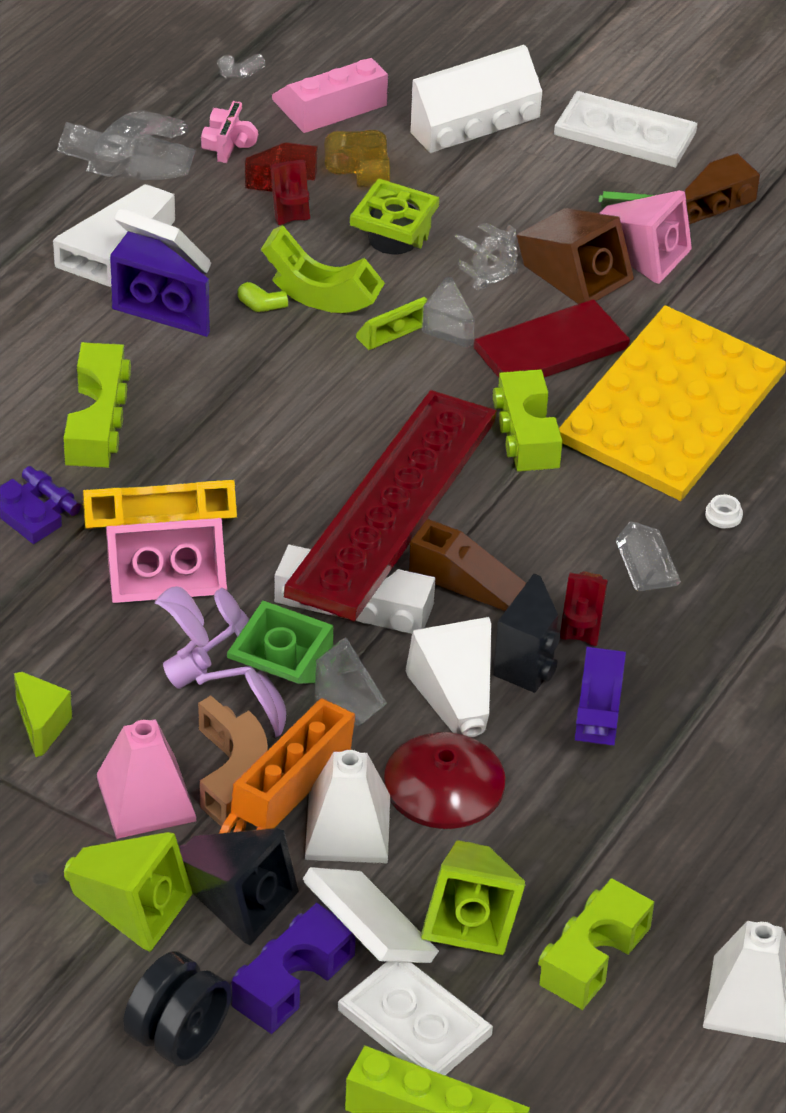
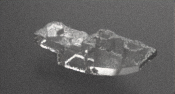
M68 122L65 124L57 152L89 161L88 172L135 180H159L188 175L196 151L182 144L168 142L132 131L129 140H125L112 134H105Z

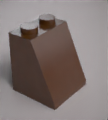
M564 208L516 235L524 266L577 304L592 299L597 301L634 279L620 217Z

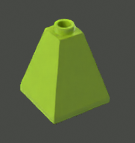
M170 832L84 847L76 857H71L67 861L64 869V877L70 883L72 892L77 898L137 945L149 952L153 950L193 894L176 836Z
M457 840L441 864L421 932V939L504 955L524 891L525 880L489 846Z

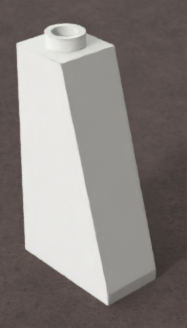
M145 184L58 235L53 240L55 267L111 287L110 254L127 233L114 219L118 209L124 208L171 226L175 221L174 194Z

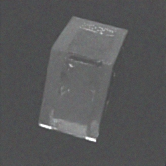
M447 277L423 306L422 332L466 348L472 347L475 319L453 278Z
M347 638L341 639L316 659L315 698L317 700L323 698L355 713L354 725H362L387 704Z

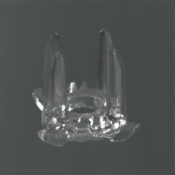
M487 223L479 225V229L490 234V237H484L481 245L462 235H455L460 242L476 252L474 258L471 259L473 262L472 266L460 259L458 260L459 268L476 280L472 285V288L475 290H482L490 283L504 280L510 273L516 276L519 272V269L515 267L518 256L517 247L514 243L516 230L511 225H508L506 231ZM498 249L500 258L491 254V252ZM488 259H490L496 264L493 266H488L487 261Z

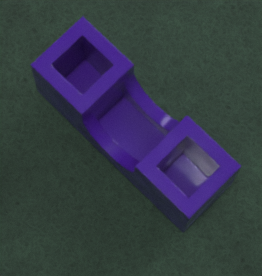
M316 902L305 914H298L290 923L289 928L280 937L271 939L254 961L249 965H243L237 970L231 982L232 1007L270 1034L274 1033L300 1008V981L290 974L297 971H311L328 981L355 956L356 936L335 914Z

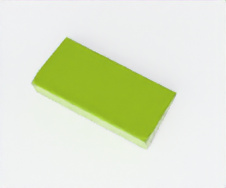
M422 297L367 320L356 333V338L368 350H371L425 327L427 298Z

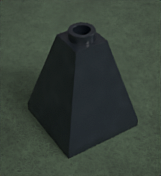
M273 828L194 836L186 845L179 846L192 893L235 935L250 946L299 892L284 830Z

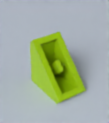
M24 672L14 673L16 701L35 757L43 756L72 719L71 691Z

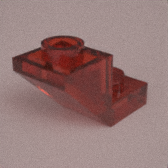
M285 142L247 157L245 160V188L273 192L270 165L301 159L306 164L307 180L315 181L318 146Z

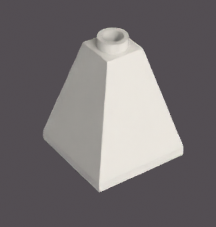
M486 617L413 630L406 665L408 678L453 733L463 734L468 737H476L486 730L489 717L490 618Z
M355 750L333 752L315 781L312 790L309 792L305 860L388 863L390 794L368 753H359Z
M747 921L714 955L703 1028L786 1043V936L782 927L774 926L768 922Z

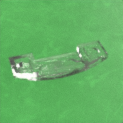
M134 111L122 116L104 131L93 146V153L123 160L139 153V142L141 139L153 134L174 138L188 132V124L181 119L150 111Z

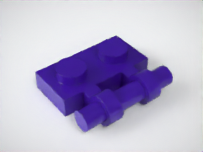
M28 466L22 472V478L28 483L22 486L16 480L11 479L0 486V519L32 544H35L62 527L61 513L66 511L71 516H75L79 513L81 504L74 499V494L65 487L59 488L52 483V477L43 470L37 471L33 467ZM44 494L49 500L43 502L38 497Z

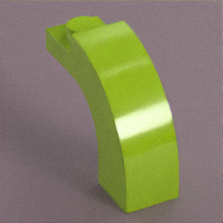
M283 225L272 230L261 248L268 261L278 270L272 281L282 291L285 290L286 294L308 307L331 313L357 311L372 305L385 284L365 258L343 267H332L317 262L301 248Z

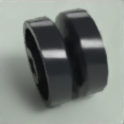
M179 951L168 952L158 958L146 970L135 986L127 1003L123 1018L124 1031L146 1047L155 1046L157 1053L174 1065L186 1066L200 1056L220 1030L232 999L231 986L226 980L210 970L200 971V967L195 961Z

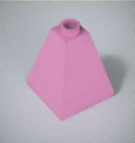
M674 191L608 205L600 212V214L620 217L631 267L655 283L660 284L692 249L684 191Z
M156 719L151 721L139 720L132 725L123 726L97 772L98 784L116 838L196 822V814L176 757Z

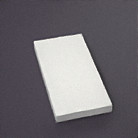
M576 91L555 124L554 135L676 168L696 133L697 123Z

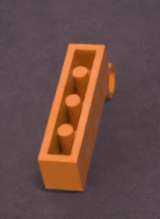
M323 698L318 700L233 784L231 813L224 821L219 834L230 833L235 823L236 826L233 832L245 831L247 822L257 826L256 830L275 828L312 790L315 781L333 752L351 750L355 713Z

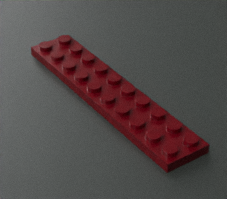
M430 390L286 582L283 597L335 614L338 617L356 621L404 553L410 541L430 516L494 425L497 410Z

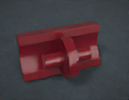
M303 159L270 165L276 223L282 225L294 220L310 219V197L307 187L306 164Z
M585 571L580 572V574L570 572L562 615L560 639H576L597 646L608 580L603 579L600 574Z

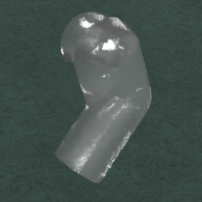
M255 54L241 63H235L233 56L226 55L219 58L217 64L220 67V74L225 78H247L264 68L265 60L260 54Z

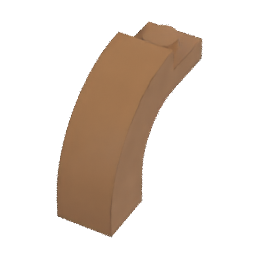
M210 695L198 703L199 730L229 757V760L222 767L200 780V808L222 827L224 821L231 813L233 784L268 750V744L264 729L249 710L236 718L234 712L228 706H222Z

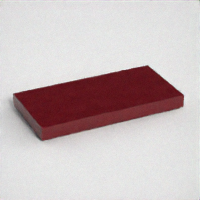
M594 299L474 339V349L498 378L499 373L540 369H542L543 376L547 377L626 350L630 344V338Z

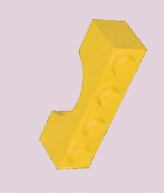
M234 480L83 490L85 529L215 518L231 519L237 517Z

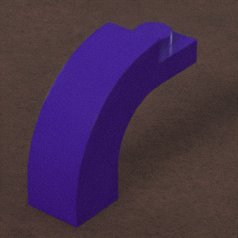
M592 647L586 648L575 741L615 746L626 652Z

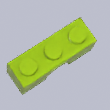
M542 369L499 373L498 388H493L494 408L501 411L499 413L501 433H507L508 458L513 457L517 472L560 468L562 438L556 417L546 418L548 390Z
M612 878L601 891L594 890L586 902L584 911L578 918L572 916L566 923L560 939L555 944L549 943L541 953L538 965L541 966L539 985L583 1010L606 982L609 956L595 947L611 946L629 955L651 928L654 901Z

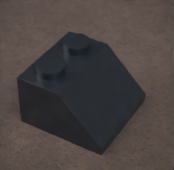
M537 574L531 576L498 621L493 675L533 693H536L544 680L550 681L553 677L558 663L554 659V651L560 640V632L556 631L558 613L541 576Z

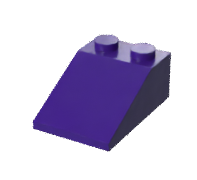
M128 231L110 254L112 309L207 337L210 333L209 278L162 241Z

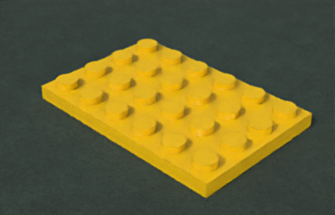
M664 305L559 427L562 443L682 501L786 372V361Z

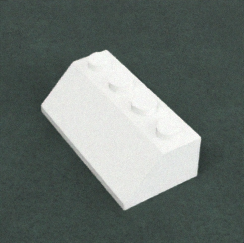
M521 45L413 79L411 134L429 153H433L540 118L542 89L528 48L525 45Z

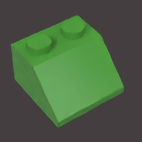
M262 601L228 650L227 658L298 684L317 683L333 658V625Z

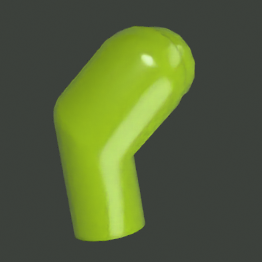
M251 282L241 284L237 290L239 300L255 312L288 307V298L285 290L267 293Z

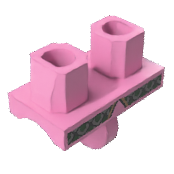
M233 101L229 110L213 108L210 115V127H204L202 131L201 148L217 151V162L227 163L235 145L239 148H249L258 139L259 134L256 127L249 121L239 120L238 116L242 109L241 102Z

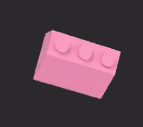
M372 58L364 59L289 84L272 94V100L303 133L387 106L388 74Z
M222 518L106 527L112 603L157 600L164 591L176 586L186 590L191 597L214 595L220 588L227 590Z

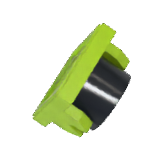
M377 179L350 215V226L368 232L370 244L374 249L382 253L395 255L409 252L414 247L421 249L423 240L427 241L431 217L439 207V197L386 180ZM407 202L415 205L418 210H416L412 205L408 204Z

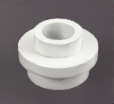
M718 495L707 505L705 515L706 519L716 527L732 528L742 521L743 510L735 497Z

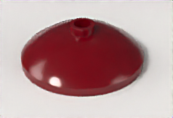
M436 732L412 738L393 752L386 764L384 785L390 794V802L406 818L427 827L456 829L478 823L494 812L504 795L505 772L496 754L483 743L457 733Z

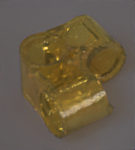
M378 130L335 131L327 135L324 141L325 166L329 172L339 175L356 173L357 188L372 187L377 179L390 182V160L387 154V138L384 133Z

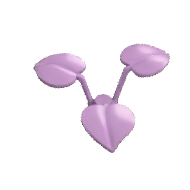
M177 586L164 591L157 598L155 604L167 610L191 639L184 648L177 651L176 655L163 662L164 671L170 682L176 688L181 689L194 680L201 685L208 680L245 675L273 726L275 738L280 736L286 721L285 704L272 681L262 670L256 672L253 667L245 666L207 673V668L211 666V660L207 652L234 632L238 637L250 620L240 609L233 596L224 588H220L215 592L216 605L223 618L229 624V627L209 641L207 632L203 627V616L188 592Z

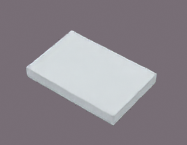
M124 208L118 209L114 219L127 232L130 231L162 241L198 271L207 274L211 265L210 260L180 229Z
M310 867L303 877L304 883L379 961L431 963L439 952L430 941L421 939V932L361 871Z
M387 961L338 1001L339 1012L394 1056L442 1075L450 1072L492 1036L493 1026L411 962Z

